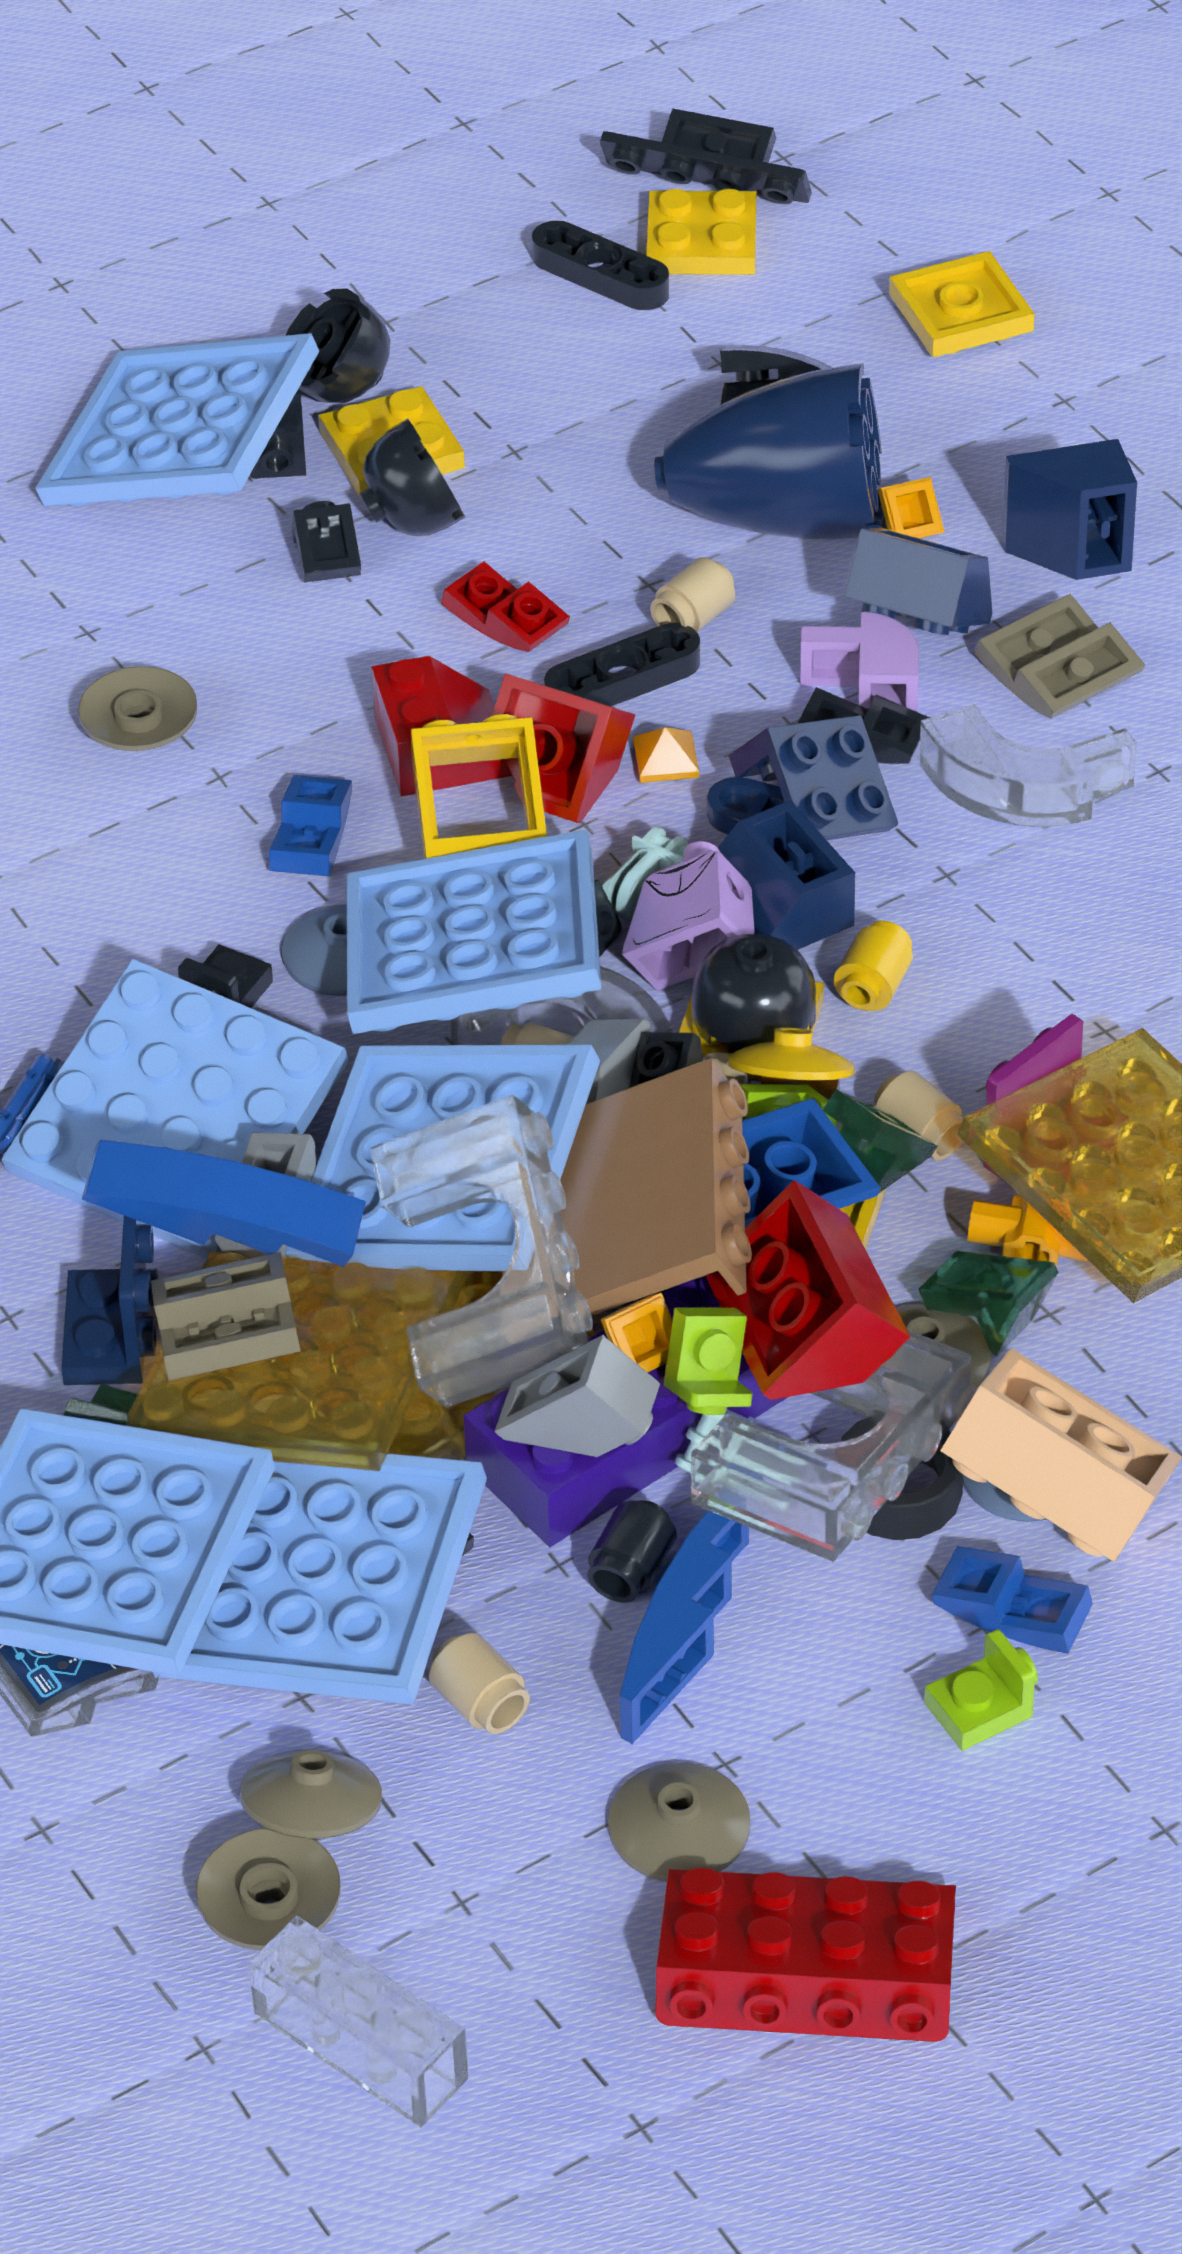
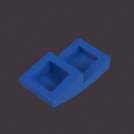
M293 775L281 801L282 823L269 849V871L329 877L346 824L352 795V780Z
M961 1546L956 1547L932 1593L933 1602L936 1606L966 1622L989 1632L999 1629L1006 1638L1020 1643L1066 1654L1069 1653L1093 1605L1088 1585L1025 1575L1020 1556Z

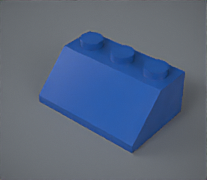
M814 1098L742 1121V1133L749 1152V1162L743 1165L744 1185L750 1199V1211L745 1213V1228L794 1180L838 1209L878 1196L880 1186Z

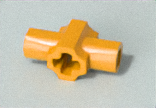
M1031 1187L1028 1192L1013 1196L1012 1205L974 1200L967 1242L1002 1247V1258L1011 1262L1017 1272L1040 1275L1045 1269L1057 1267L1059 1257L1096 1263L1103 1221L1067 1215L1068 1204L1061 1202L1053 1191Z

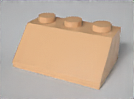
M1012 1348L979 1386L940 1450L953 1459L956 1469L966 1477L981 1483L990 1482L1009 1494L1013 1505L1024 1514L1039 1520L1048 1519L1068 1532L1070 1541L1080 1550L1097 1557L1104 1555L1113 1562L1116 1561L1182 1459V1456Z

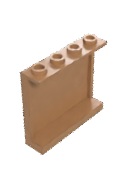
M712 1058L585 1105L530 1272L502 1271L501 1330L532 1368L545 1365L557 1358V1328L707 1274L719 1271L737 1296L746 1293V1263L751 1261L752 1252L749 1240L745 1234V1213L750 1211V1199L744 1185L743 1165L749 1162V1152L742 1133V1117L747 1115L748 1105L740 1084L733 1078L728 1080Z

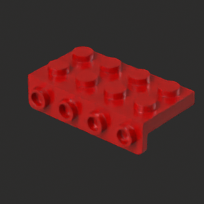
M695 1868L691 1870L668 1869L656 1964V2018L660 2023L667 2026L927 2042L941 2041L947 2037L949 2032L956 1885L932 1884L918 1880L907 1883L860 1880L850 1876L837 1878L788 1876L779 1872L764 1874L718 1872L708 1868Z

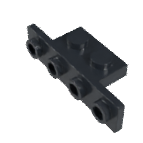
M672 108L662 142L603 131L600 138V145L606 162L616 170L626 174L634 175L643 171L662 175L665 179L677 184H689L691 181L713 185L719 191L724 189L757 191V194H761L770 201L779 204H790L793 201L809 203L812 194L805 170L769 163L776 141L773 127Z

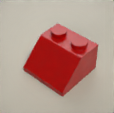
M431 656L403 659L371 666L375 721L401 797L416 794L411 755V729L423 728L424 725L438 720H450L458 725L483 722L486 718L492 716L495 707L489 689ZM505 759L430 766L433 791L512 776Z

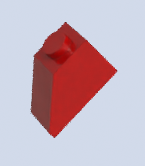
M506 673L492 716L509 714L516 716L518 719L532 718L544 812L576 823L582 822L618 772L636 715ZM518 758L505 759L515 781L512 784L522 805H524Z

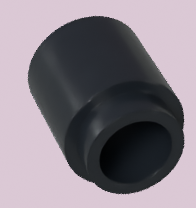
M648 1500L624 1501L616 1507L588 1557L590 1568L587 1572V1578L591 1586L599 1594L615 1602L628 1603L633 1601L637 1595L643 1594L649 1589L677 1539L676 1528L670 1520L668 1513L658 1504Z

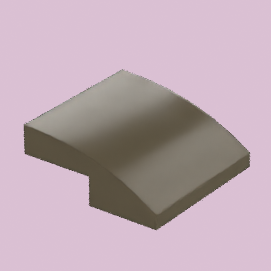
M1071 593L979 639L974 654L1005 687L1025 704L1050 719L1142 672L1145 667L1144 662L1111 622L1098 628Z
M281 1252L151 1281L154 1308L160 1329L163 1359L169 1381L301 1352Z

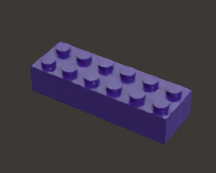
M706 1276L674 1286L662 1293L672 1321L674 1308H721ZM605 1330L600 1331L599 1333L595 1334L591 1338L582 1342L581 1344L564 1353L563 1355L577 1349L578 1347L602 1335H604L607 1338ZM743 1353L741 1354L738 1381L753 1392L751 1406L727 1407V1409L747 1419L749 1417L755 1419L788 1397L770 1400L762 1395ZM666 1363L648 1372L660 1383L651 1410L653 1420L647 1432L631 1445L623 1444L605 1454L594 1457L503 1440L494 1431L509 1392V1387L464 1415L466 1461L482 1463L487 1477L485 1486L550 1548L679 1467L674 1463L677 1454L685 1455L691 1441L686 1437V1433L689 1427H697L702 1414L689 1410L686 1407L687 1403L664 1386ZM720 1423L715 1436L723 1439L736 1431V1429Z

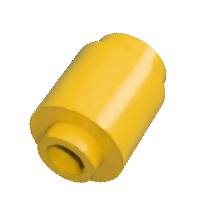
M884 920L875 921L857 933L834 975L835 988L849 1005L865 1011H878L889 1005L913 960L912 940L909 934L899 925Z

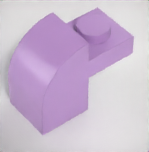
M861 612L860 627L801 626L800 686L859 687L858 705L869 709L877 694L918 712L919 646L915 636L905 625L882 614Z

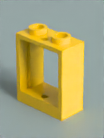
M500 714L488 717L479 723L458 725L454 721L438 720L424 725L423 728L411 729V755L424 859L547 837L532 718L518 719L513 715ZM518 758L527 830L438 839L430 766Z

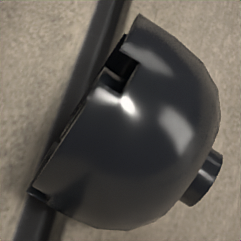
M348 288L331 289L323 293L330 300L322 303L318 308L311 303L305 306L292 322L285 336L311 333L319 350L298 389L320 402L347 403L365 394L379 383L389 359L391 340L382 316L373 306Z
M407 418L378 437L367 451L364 459L363 473L369 488L359 494L376 523L387 517L388 521L401 533L410 536H427L452 526L464 519L465 515L433 458L420 441V436Z
M742 934L725 939L708 952L695 972L692 986V1022L700 1036L711 1044V1036L720 1042L727 1043L728 1053H733L751 1045L774 1041V1030L776 1028L807 1029L809 1025L811 1031L816 1022V985L814 974L801 953L783 939L767 934Z

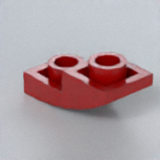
M485 561L445 588L441 601L444 607L472 628L501 644L525 652H530L566 626L570 619V616L529 581L517 589Z

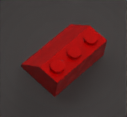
M796 1180L781 1192L745 1228V1234L749 1240L752 1252L751 1261L746 1263V1293L737 1296L719 1271L705 1275L721 1308H737L747 1316L742 1353L762 1395L770 1400L864 1383L911 1337L848 1215Z

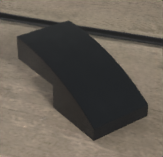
M816 687L797 724L861 715L877 762L909 764L931 717L877 694L869 709Z

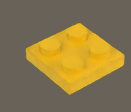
M682 189L649 191L646 256L665 264L669 274L755 275L757 191H738L735 189L720 191H685Z
M990 251L889 277V295L932 358L1034 331L1035 313Z
M423 386L401 390L391 395L359 404L347 405L341 409L318 415L321 436L360 498L362 497L359 493L369 488L363 473L364 459L367 451L378 437L407 418L414 426L421 438L420 441L433 458L442 475L465 468L463 448Z

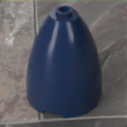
M864 363L816 370L781 379L748 391L714 408L690 423L664 445L663 456L655 457L654 471L658 490H667L672 502L698 515L729 526L763 534L809 539L859 538L861 528H884L885 517L877 490V485L881 484L879 454H882L881 439L870 378H862L865 375Z

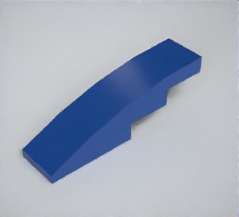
M101 1139L95 1147L82 1195V1200L201 1245H205L211 1235L216 1234L266 1254L277 1253L282 1245H286L342 1267L348 1263L354 1254L366 1203L362 1199L300 1178L232 1160L165 1147Z
M728 1487L686 1537L659 1581L634 1638L620 1692L621 1738L630 1744H633L714 1655V1617L732 1599V1561L749 1544V1499Z

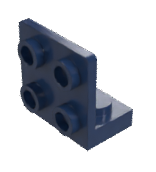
M861 715L768 727L728 756L736 778L761 775L762 780L766 782L777 780L784 801L791 800L826 840L886 832L898 825L893 805Z
M123 1216L120 1269L68 1270L61 1365L64 1385L143 1384L144 1357L156 1356L155 1317H146L147 1312H150L151 1307H154L151 1281L159 1279L157 1268H146V1263H153L154 1260L153 1226L141 1224L136 1219Z

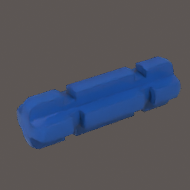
M45 1054L37 1056L26 1071L27 1076L21 1079L0 1112L2 1115L0 1116V1154H5L64 1063L58 1057L52 1059Z

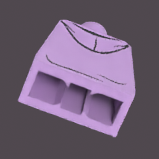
M696 841L688 844L684 850L683 862L652 873L644 881L623 946L622 955L657 991L693 978L704 957L713 947L731 937L742 934H754L752 889L748 881L721 854L715 845L705 841Z

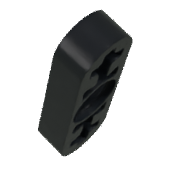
M565 221L545 222L537 226L532 232L533 262L542 270L636 310H653L664 305L669 299V270L665 264ZM594 263L612 264V266L595 268L588 265Z
M681 623L663 624L553 666L545 674L544 685L608 706H614L693 675L700 666V637L697 631L690 626L684 627ZM619 666H628L637 670L633 674L623 676L608 672L610 669Z

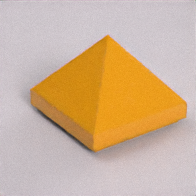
M931 477L877 489L888 530L917 538L945 532Z
M664 727L633 736L640 783L699 778L692 731Z
M662 1292L652 1294L601 1319L608 1340L647 1373L667 1363L673 1321Z

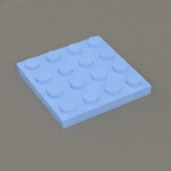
M312 334L118 351L36 487L43 505L69 504L71 506H81L87 503L105 501L125 503L144 498L167 497L176 499L185 495L208 493L226 495L235 491H241L319 353Z
M587 829L347 873V1014L353 1034L368 1031L386 1032L401 1025L434 1019L446 1021L457 1018L462 1014L495 1008L512 1009L523 1003L555 997L573 998L585 992L601 989L593 858Z
M132 959L1 1158V1161L7 1172L123 1222L124 1215L82 1200L95 1147L100 1139L171 1148L242 1163L252 1132L303 1134L350 1060L345 1047ZM153 1227L154 1237L220 1265L225 1258L224 1253L215 1241L216 1234H212L206 1244L201 1245Z
M592 1045L360 1046L311 1180L312 1183L366 1201L354 1254L348 1263L342 1267L287 1246L285 1254L294 1268L530 1272L600 1063V1059Z
M20 1408L0 1448V1644L180 1676L273 1474L275 1465L271 1450Z
M227 1438L226 1443L271 1450L275 1469L180 1676L152 1672V1675L155 1677L413 1705L487 1480L482 1463Z

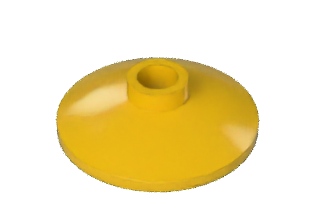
M776 1028L774 1030V1041L744 1047L729 1054L727 1059V1065L734 1070L772 1078L835 1080L848 1078L855 1074L854 1063L838 1053L812 1044L813 1032L800 1028Z

